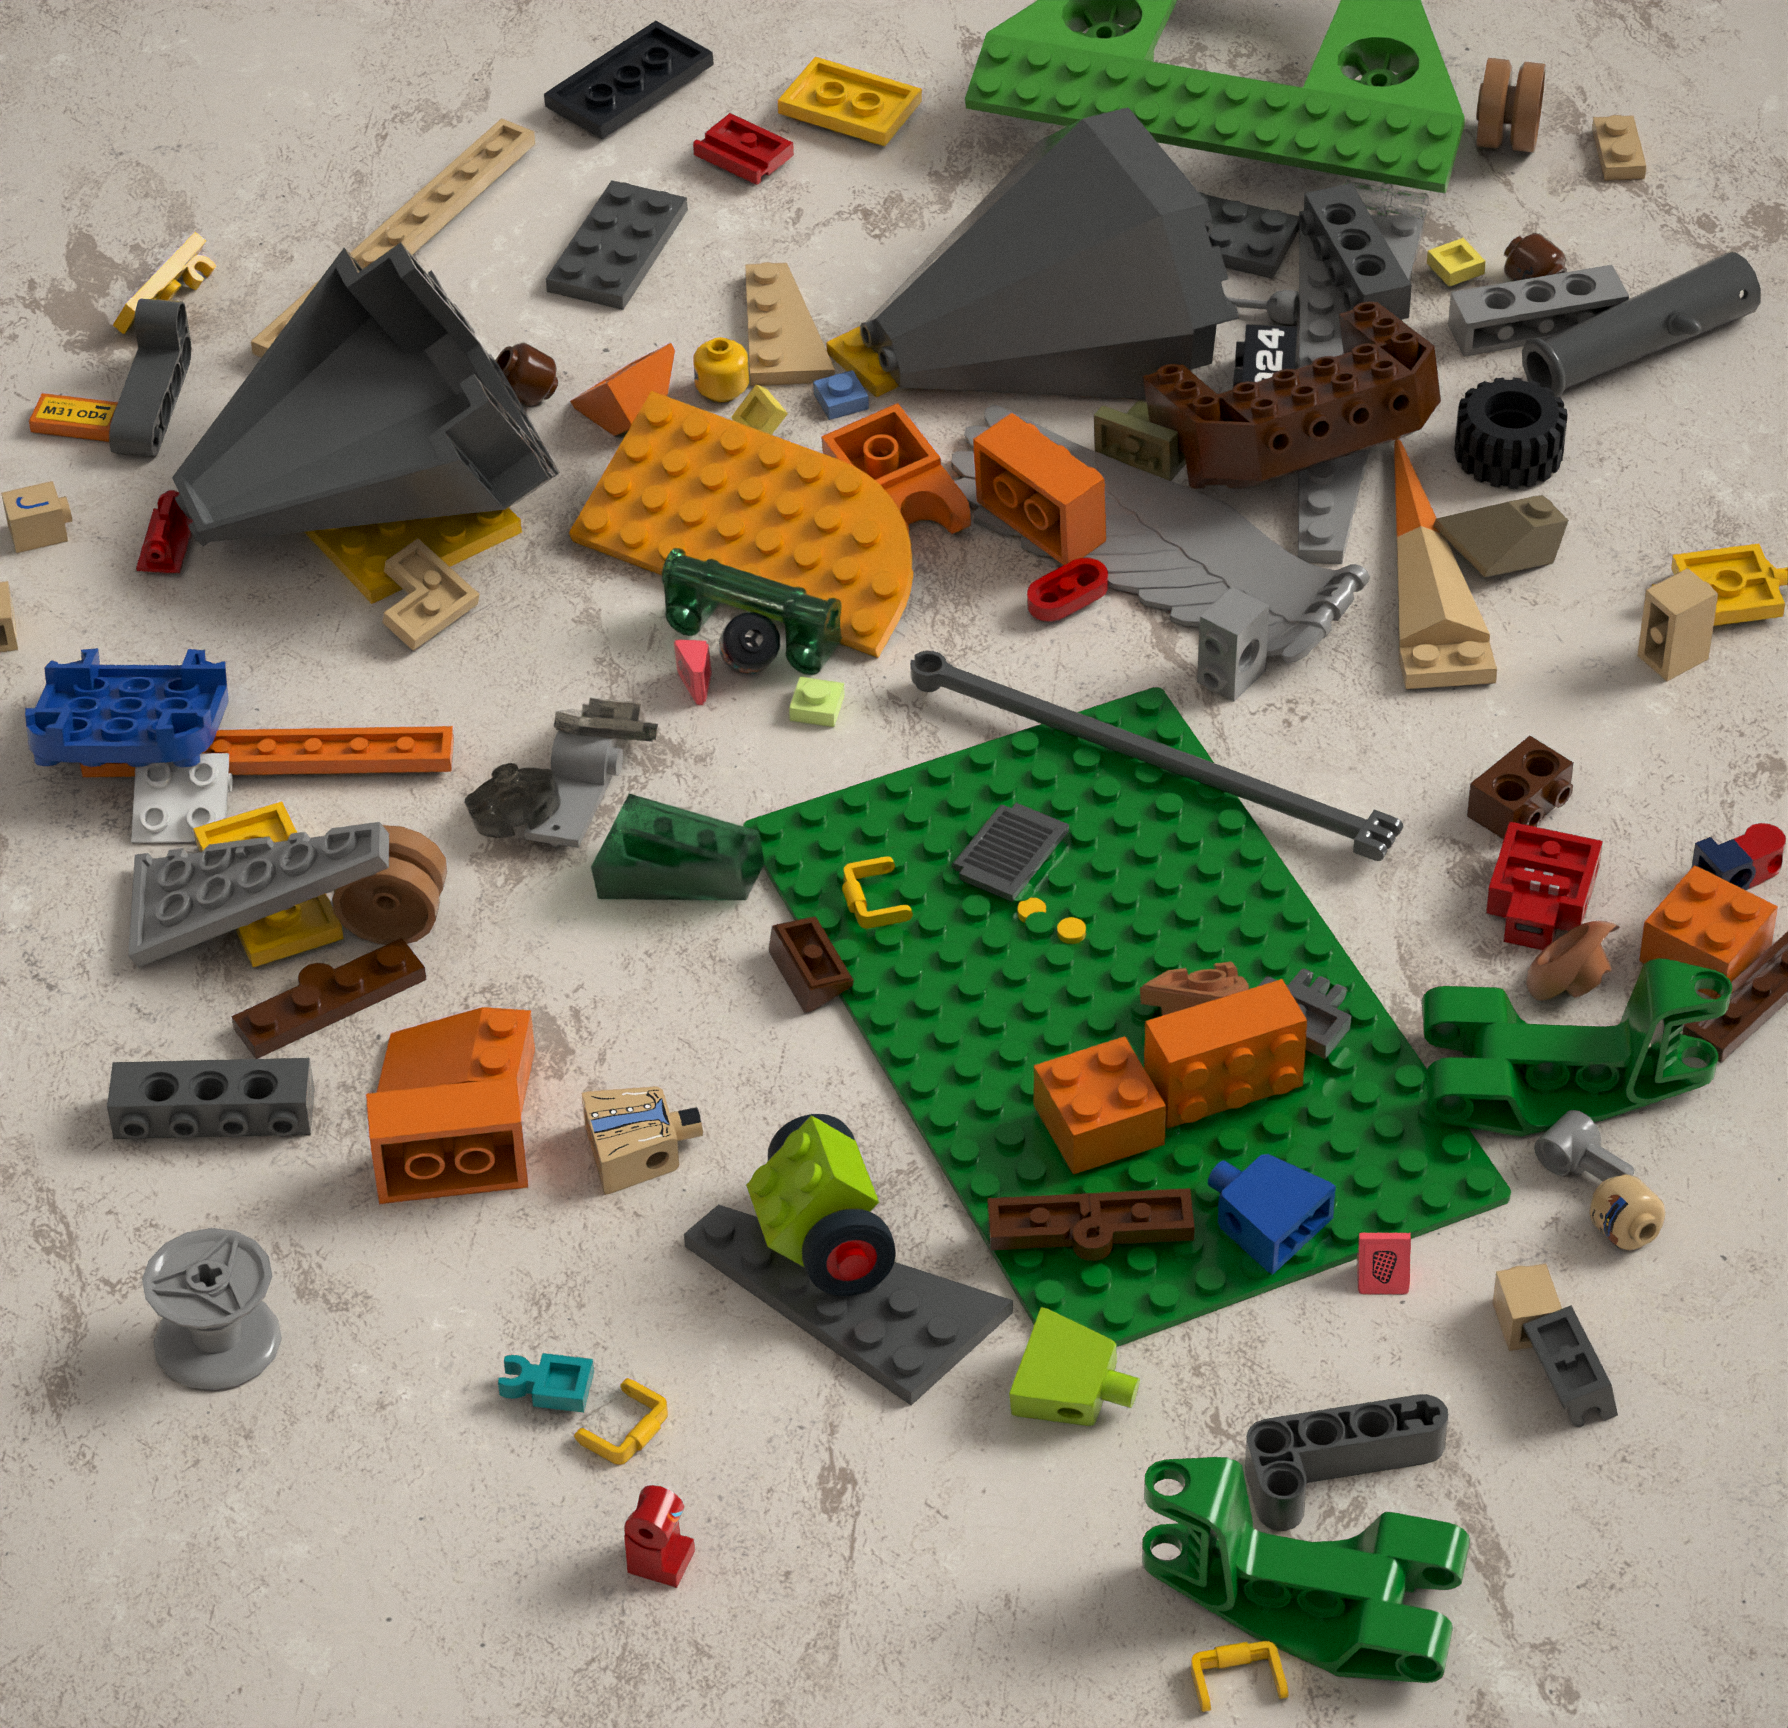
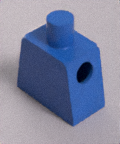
M1270 1154L1260 1155L1243 1172L1223 1160L1213 1168L1208 1178V1186L1220 1193L1218 1204V1224L1220 1228L1272 1275L1333 1219L1336 1186Z

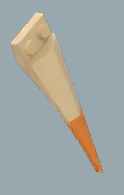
M1397 439L1394 442L1398 640L1399 665L1405 688L1417 689L1496 683L1497 666L1490 645V633L1446 538L1433 526L1436 519L1434 511L1402 442Z

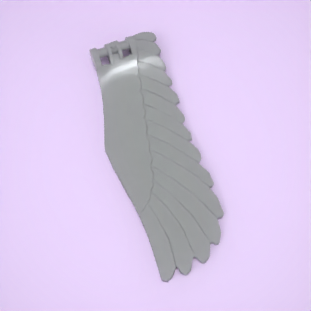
M994 404L985 409L984 419L988 427H966L964 433L965 441L973 450L956 451L952 454V469L962 477V479L954 480V482L966 496L969 506L976 509L973 513L974 523L999 534L1020 536L1021 548L1039 556H1050L977 502L973 439L1010 413H1013ZM1015 414L1026 423L1036 426L1044 436L1057 445L1064 446L1071 455L1088 467L1095 468L1105 480L1106 542L1083 558L1099 560L1106 566L1108 570V586L1110 588L1139 594V600L1145 606L1170 610V620L1173 623L1182 626L1199 627L1200 615L1233 586L1269 605L1267 657L1282 654L1283 660L1286 663L1297 662L1307 656L1321 639L1332 630L1330 622L1332 620L1338 621L1354 600L1353 593L1361 591L1369 582L1370 576L1368 571L1360 565L1350 564L1341 569L1332 570L1308 563L1275 543L1226 502L1140 470L1097 451L1094 452Z

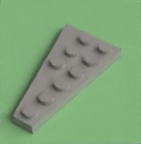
M380 822L331 828L325 836L310 838L306 832L290 834L288 841L273 842L270 837L210 844L202 852L188 854L184 848L169 850L167 856L153 859L149 853L136 854L134 858L128 956L139 968L199 943L207 942L214 937L239 927L247 926L254 921L279 911L290 909L294 905L314 897L330 893L337 888L362 878L375 875L389 868V833Z

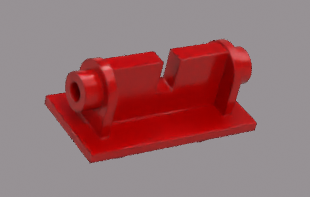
M168 490L159 496L157 502L158 509H153L136 571L181 572L192 534L188 525L193 521L184 514L175 500V497L180 494L179 492Z

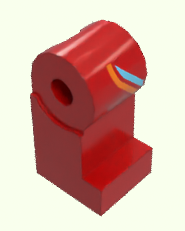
M645 1486L639 1494L636 1510L633 1511L625 1522L624 1541L627 1572L677 1588L695 1552V1544L693 1538L680 1535L679 1519L685 1507L683 1501L675 1493L661 1486Z

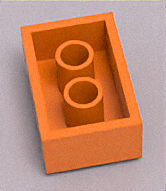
M1010 413L973 439L976 498L980 505L1063 565L1075 559L1085 557L1106 542L1105 480L1095 468L1088 467L1071 455L1064 446L1057 445L1040 433L1036 426L1026 423L1013 413Z
M1283 979L1145 1021L1144 1069L1166 1105V1128L1183 1123H1192L1200 1120L1202 1117L1231 1108H1240L1247 1103L1276 1094H1285L1303 1086L1307 1019Z
M517 1077L366 1094L369 1138L379 1204L529 1187Z

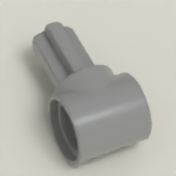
M1577 1110L1567 1111L1534 1145L1538 1160L1546 1169L1556 1175L1564 1176L1570 1172L1579 1175L1587 1171L1601 1181H1605L1616 1176L1626 1174L1633 1176L1634 1174L1633 1166L1601 1147V1135L1598 1127L1587 1115Z

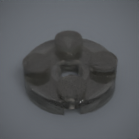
M507 763L495 768L491 774L492 778L470 793L464 802L478 833L487 837L505 838L515 835L513 827L528 823L530 830L548 821L559 809L561 798L552 770L540 768L519 769L515 763Z

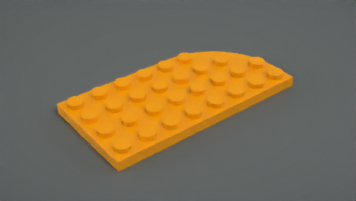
M653 391L650 392L569 531L572 541L876 658H879L905 610L914 574L912 569V543L903 517L891 496L868 474L839 459Z

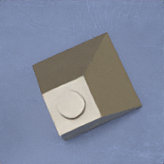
M1539 495L1436 518L1433 526L1484 577L1553 564L1569 520L1549 499Z

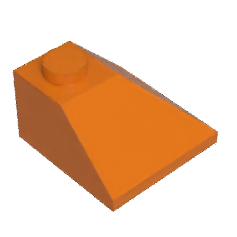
M669 343L631 362L570 401L572 406L613 436L628 431L651 391L664 396L668 395L675 354L674 347Z

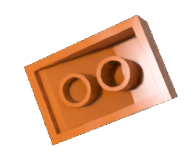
M481 1007L390 1033L377 1092L517 1077L520 1112L522 1115L535 1053L531 1010Z

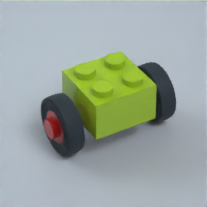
M826 1114L804 1115L786 1123L777 1131L769 1144L768 1162L760 1166L746 1184L767 1246L805 1267L807 1275L813 1284L825 1293L836 1296H852L874 1288L887 1277L894 1265L896 1257L895 1243L885 1222L871 1212L879 1203V1200L851 1130L838 1118Z

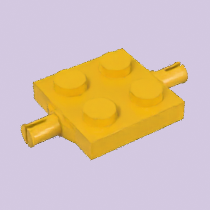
M1759 543L1674 554L1672 556L1671 569L1674 575L1688 568L1700 579L1709 583L1718 593L1713 626L1783 617L1785 602L1780 593L1779 586L1788 585V567L1776 569L1765 558Z

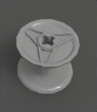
M202 1229L186 1232L170 1240L149 1259L142 1282L145 1299L158 1316L163 1318L159 1323L153 1343L156 1361L168 1377L187 1387L218 1390L239 1386L260 1375L275 1359L282 1339L279 1321L267 1304L262 1301L269 1288L272 1271L269 1256L255 1240L233 1230Z

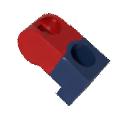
M1758 823L1748 827L1744 835L1719 845L1712 837H1708L1695 843L1692 867L1695 865L1744 890H1748L1779 874L1782 868L1786 836L1777 826L1768 823Z

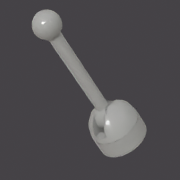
M1277 291L1268 301L1228 298L1233 305L1236 304V307L1267 310L1270 318L1275 322L1295 325L1299 313L1298 291Z

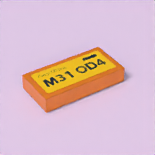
M42 393L29 419L30 431L40 434L109 442L110 424L118 402Z

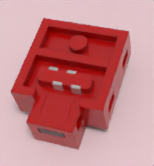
M1509 822L1489 885L1486 914L1506 918L1504 942L1544 950L1554 942L1557 929L1570 931L1583 924L1600 868L1603 841Z

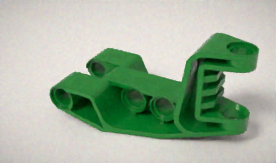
M1658 958L1650 960L1643 964L1621 1021L1615 1026L1527 1024L1518 1016L1506 992L1501 988L1438 986L1432 988L1423 995L1421 1000L1424 1038L1435 1047L1463 1051V1055L1473 1058H1441L1429 1065L1426 1071L1429 1113L1434 1120L1440 1123L1523 1137L1529 1134L1548 1131L1570 1110L1584 1113L1593 1122L1603 1121L1703 1087L1714 1079L1718 1062L1717 1050L1711 1043L1703 1039L1682 1035L1680 1032H1682L1683 1024L1714 1019L1724 1015L1729 1007L1732 992L1731 981L1724 974L1716 970L1670 959ZM1705 988L1716 991L1721 997L1712 1000L1704 999L1695 991ZM1688 1057H1695L1703 1060L1707 1066L1691 1068L1683 1063L1682 1060Z
M1227 1457L1164 1459L1148 1467L1144 1478V1500L1147 1506L1154 1512L1178 1522L1175 1524L1157 1525L1145 1533L1142 1539V1564L1150 1575L1260 1641H1270L1278 1649L1324 1669L1335 1676L1432 1683L1443 1677L1453 1631L1452 1622L1439 1612L1403 1605L1405 1592L1414 1593L1415 1588L1451 1590L1462 1584L1470 1544L1469 1535L1464 1529L1448 1522L1395 1512H1384L1363 1532L1349 1539L1309 1542L1260 1532L1253 1528L1243 1467L1236 1460ZM1172 1479L1178 1481L1183 1486V1490L1178 1494L1168 1496L1157 1492L1154 1489V1485L1161 1480ZM1167 1543L1176 1546L1181 1553L1174 1559L1162 1560L1154 1556L1151 1550L1159 1544Z

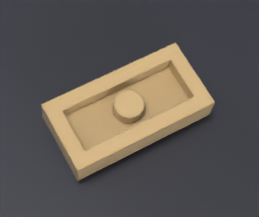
M1634 115L1593 117L1592 133L1604 181L1645 179L1646 162Z

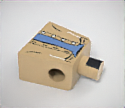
M657 1086L581 1093L584 1125L604 1195L675 1171L679 1167L677 1141L703 1136L698 1108L694 1107L669 1112L663 1089Z

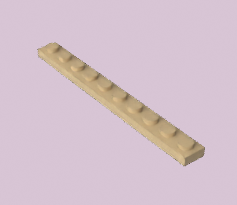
M501 118L350 252L352 257L364 269L400 242L413 255L535 145L534 131ZM318 282L251 340L252 353L262 358Z

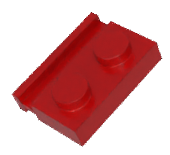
M729 113L706 131L703 140L696 139L693 142L695 156L756 185L761 183V177L764 174L769 176L794 156L793 142L732 113Z

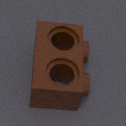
M1528 736L1470 783L1467 817L1503 840L1509 822L1537 827L1546 814L1555 807H1562L1570 798L1573 791L1571 781L1574 762L1532 736Z

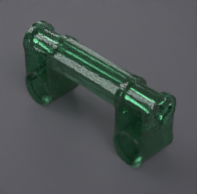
M673 548L665 560L662 570L666 607L665 617L669 625L683 635L693 636L700 632L721 602L749 612H757L768 618L783 622L785 624V655L787 661L794 669L803 674H818L841 642L840 616L842 605L839 599L832 597L824 600L807 594L806 590L799 586L792 587L721 564L714 559L703 561L687 556L686 552L680 548Z

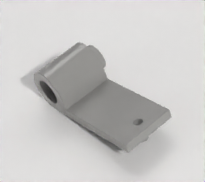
M564 730L558 731L551 753V778L524 831L525 840L551 843L553 847L564 845L579 848L612 776H618L622 769L623 749L617 748L615 738Z

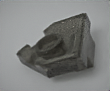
M590 698L589 704H582V710L566 709L556 711L554 720L556 730L575 735L649 742L656 740L658 724L639 719L641 707L639 703L601 698Z

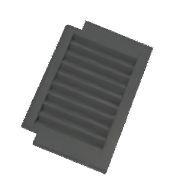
M1015 803L1012 808L999 805L952 863V868L960 872L959 880L1013 902L1069 832V824L1018 803Z

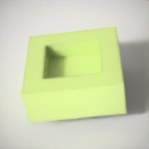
M800 677L789 707L790 721L835 727L845 696L844 683Z

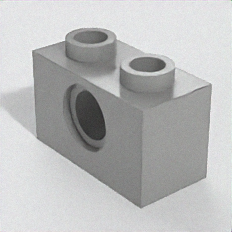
M1231 586L1200 615L1198 683L1211 691L1235 701L1266 671L1268 604Z

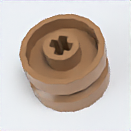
M1488 58L1477 103L1478 147L1498 149L1503 143L1506 124H1510V145L1514 151L1535 152L1541 117L1546 64L1524 62L1519 69L1517 85L1511 86L1512 65L1510 61Z
M383 825L389 833V868L335 889L332 898L334 914L346 929L359 938L384 945L403 938L406 944L417 942L430 933L436 921L440 905L439 897L443 891L447 875L446 857L437 844L423 834L402 826Z

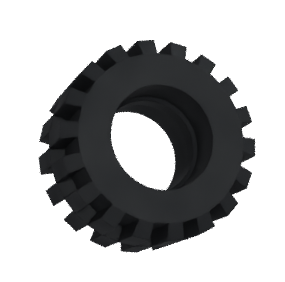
M1514 377L1513 380L1495 378L1494 382L1491 383L1487 381L1479 383L1477 389L1470 388L1465 393V398H1461L1458 406L1454 447L1457 463H1462L1461 469L1466 474H1474L1473 479L1481 483L1487 481L1490 483V486L1498 488L1500 485L1508 486L1509 489H1518V486L1525 485L1528 488L1535 486L1537 481L1545 482L1550 479L1551 473H1556L1560 468L1561 461H1563L1568 414L1567 409H1564L1562 399L1554 397L1555 392L1548 387H1540L1538 382L1532 380L1526 382L1522 381V378Z

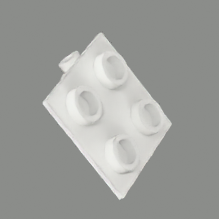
M201 753L200 763L192 767H177L173 762L152 763L144 767H135L131 842L196 843L193 828L225 819L227 813V793L232 792L233 786L232 774L229 773V753Z

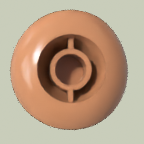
M1602 920L1587 922L1573 928L1548 945L1535 958L1528 969L1526 985L1531 996L1536 1000L1543 1001L1551 999L1565 990L1576 998L1601 983L1602 975L1611 972V965L1601 942L1610 932L1619 929L1620 926Z

